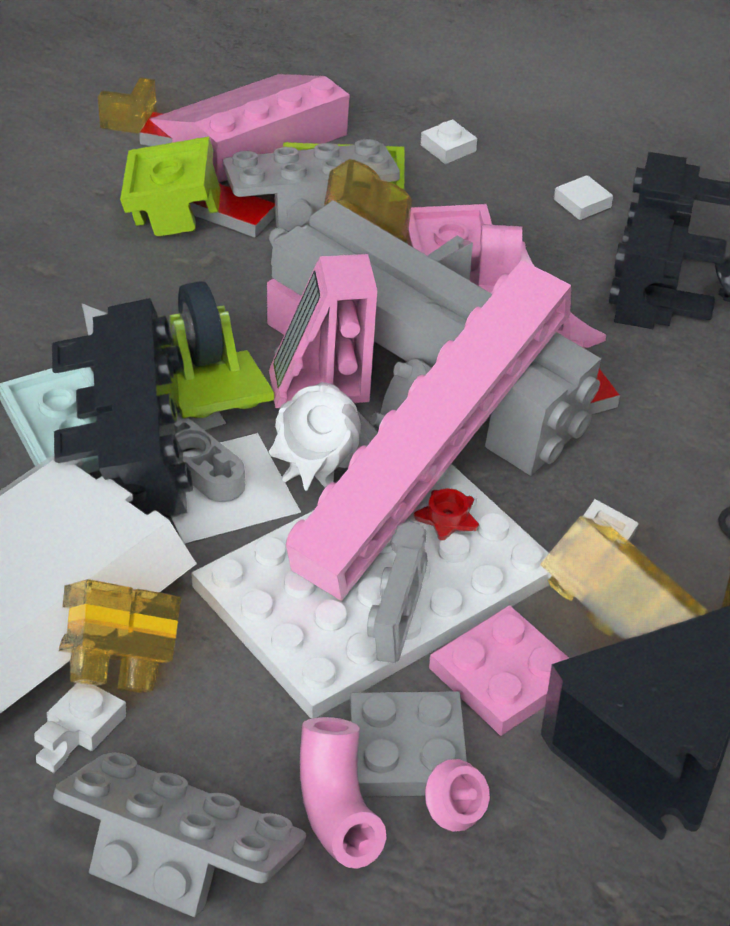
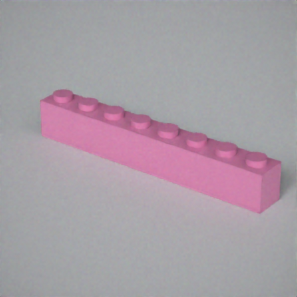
M523 260L517 264L509 275L505 273L498 279L492 296L482 308L478 306L470 313L464 330L454 341L449 340L444 344L438 354L435 365L426 376L422 374L415 379L409 389L408 397L397 411L393 409L385 415L379 426L378 434L368 446L363 445L356 450L344 475L337 483L332 482L323 490L315 510L306 520L302 519L293 526L286 541L289 563L293 572L341 601L391 540L397 526L402 525L401 523L407 520L569 317L571 306L570 284Z

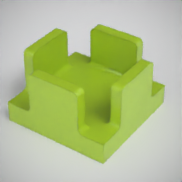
M210 137L128 150L120 200L125 213H132L136 226L145 225L146 215L148 214L156 236L195 230L196 227L190 202L205 200L210 214L219 211L220 186L212 162L213 147Z

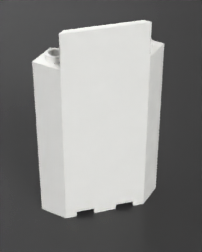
M54 456L49 457L0 490V713L111 630L68 622L69 608L89 604L127 611L132 614L196 565L195 560L166 517L156 510L149 515L144 514L129 503L133 498L132 494L111 479L105 480L103 476L96 480L79 468L83 465L82 459L56 463Z

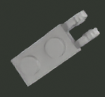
M414 521L401 523L402 525L397 526L395 534H393L391 545L392 550L396 553L393 566L385 567L382 573L380 584L381 603L380 605H372L369 612L367 633L368 637L375 638L377 661L396 663V661L400 660L422 588L428 562L427 553L424 549L426 529H424L423 525L414 523Z

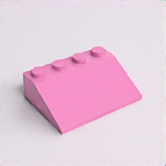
M277 74L156 116L150 120L172 138V143L209 136L213 147L212 162L218 182L220 183L228 180L223 169V159L233 157V154L237 152L274 153V150L283 147V142L322 144L346 136L350 94L326 76Z

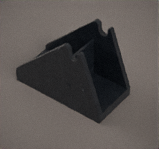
M730 605L554 663L551 667L541 736L549 749L661 840L665 838L667 831L661 820V817L664 815L677 817L688 831L694 832L699 830L730 741Z

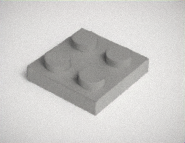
M460 691L350 693V721L357 724L360 728L358 779L362 797L425 796L428 777L437 765L451 759H460L467 762Z

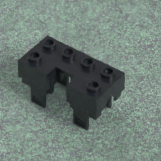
M654 152L648 153L645 168L637 167L632 193H638L639 199L638 203L631 202L622 243L619 242L614 269H616L615 277L618 278L613 277L609 296V304L617 305L614 323L653 329L654 323L670 326L673 314L704 320L712 319L715 297L677 290L683 257L722 264L725 259L727 241L688 233L691 214L685 213H692L694 200L730 206V182L699 177L701 166L686 164L687 158Z
M151 298L109 306L108 314L93 317V333L91 335L52 343L53 373L95 366L93 368L94 386L76 390V408L78 419L97 416V420L94 423L54 431V461L56 463H63L98 455L100 472L90 473V476L96 480L103 476L105 480L111 479L132 494L133 498L129 503L144 514L149 515L156 510L164 517L187 513L186 493L193 491L191 471L188 463L183 462V451L175 436L174 423H177V413H180L177 374L184 373V363L179 346H171V331L166 316L158 317Z

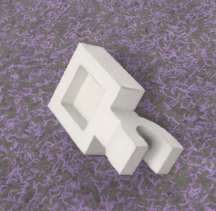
M81 678L47 712V723L34 733L35 742L44 746L36 755V763L55 773L78 745L93 751L126 717V702Z

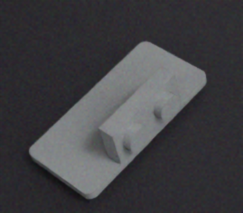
M372 139L359 140L355 142V145L348 146L322 143L316 145L314 149L307 150L281 147L274 150V153L266 154L240 151L233 154V157L223 159V169L235 196L275 194L276 227L286 231H291L296 226H309L310 216L332 200L361 216L360 185L391 182L400 179V170L385 145Z
M107 753L99 756L55 786L53 799L56 802L101 820L89 874L193 917H196L205 908L215 866L250 881L265 883L303 848L306 839V833L303 830L294 827L289 819L281 815L258 813L241 806L239 801L230 795L205 792L188 785L187 780L177 774L157 773L139 766L133 757L122 753Z

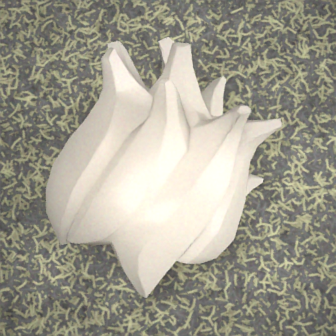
M320 382L317 385L305 387L295 394L292 401L281 405L275 424L277 436L268 452L271 457L290 462V467L283 475L282 481L287 482L301 475L304 489L308 491L315 476L326 488L334 481V470L336 468H348L349 462L359 445L361 422L356 405L335 385Z

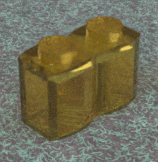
M348 159L329 172L324 206L334 200L396 238L407 242L412 199L406 191L393 183L381 180L379 175L369 166L352 159Z

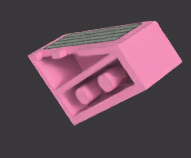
M368 254L319 257L269 369L271 386L274 391L275 408H280L282 404L292 401V398L301 389L317 385L320 382L335 385L353 403L369 402L377 287Z

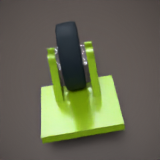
M197 281L181 285L178 291L179 314L170 315L169 317L174 345L179 346L184 363V373L177 374L181 417L205 418L214 412L233 408L249 409L257 406L259 403L274 400V391L248 350L236 352L229 312L225 311L224 305H216L208 284L205 281Z

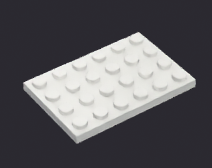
M452 464L404 522L414 521V523H420L426 529L424 549L427 553L428 562L400 660L396 661V663L377 661L375 638L368 637L367 633L370 609L372 605H380L381 603L380 584L383 570L385 567H392L396 557V553L392 550L391 540L342 601L291 570L286 549L287 537L293 526L302 519L306 520L312 512L191 572L192 587L310 718L321 716L349 700L350 693L363 692L463 635L509 605L512 607L555 582L548 578L547 573L554 557ZM455 489L466 496L474 498L469 513L479 523L476 531L456 530L446 540H439L434 527L416 521L414 512L428 506L432 490Z

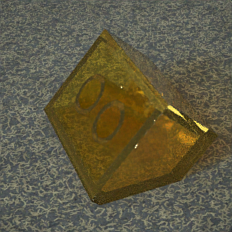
M580 516L540 564L551 574L547 581L559 594L570 601L577 597L590 609L586 617L592 624L609 636L616 632L623 640L710 612L607 521Z

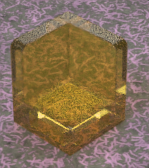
M139 78L131 94L101 91L98 96L100 128L140 134L151 113L157 112L155 79Z

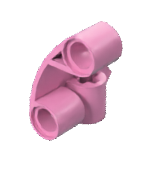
M482 224L478 286L492 294L498 279L505 273L509 275L521 260L534 266L527 253L525 242L522 241V226ZM571 312L557 330V333L572 342L583 341L584 346L587 348L606 341V334L590 327Z

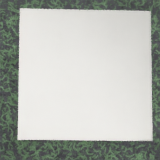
M258 433L220 442L242 460L245 470V489L239 497L221 502L209 499L193 486V491L186 493L187 513L171 516L184 544L301 513L287 485L282 481V476ZM197 448L183 452V456L194 457L202 454L204 451Z

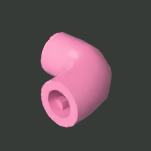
M331 717L311 718L302 724L300 747V781L304 806L311 827L326 851L339 863L348 868L367 866L378 858L384 849L387 837L386 828L382 820L366 806L360 792L358 779L360 728L357 724L344 719Z

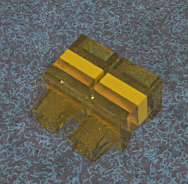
M91 579L65 585L62 607L69 608L67 633L60 642L59 651L71 653L70 681L86 685L106 684L109 660L121 661L118 689L136 693L154 691L159 664L173 660L182 597L143 589L133 590L132 587Z

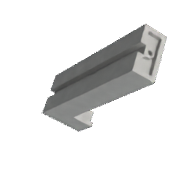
M334 200L310 216L308 227L303 229L300 226H296L275 241L273 246L272 278L301 296L320 256L368 254L377 287L374 341L405 361L411 359L423 360L430 368L435 365L438 354L444 344L449 340L454 341L464 330L470 313L478 306L482 308L492 296L490 292ZM556 332L491 413L485 447L530 476L545 462L552 464L560 455L564 445L572 437L576 439L581 437L591 422L592 415L588 411L590 403L600 386L597 375L601 358Z

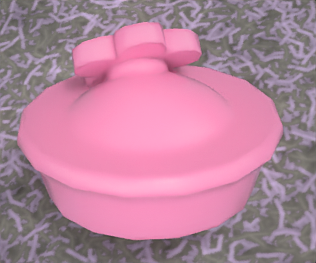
M451 759L437 765L428 777L425 788L426 806L431 817L440 827L452 832L465 831L482 818L488 808L490 795L487 781L478 769L463 760Z

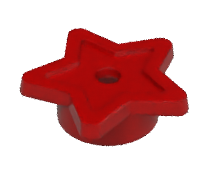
M455 489L432 490L428 506L414 512L416 521L434 527L439 540H446L456 530L476 531L479 523L469 513L474 498L466 496Z

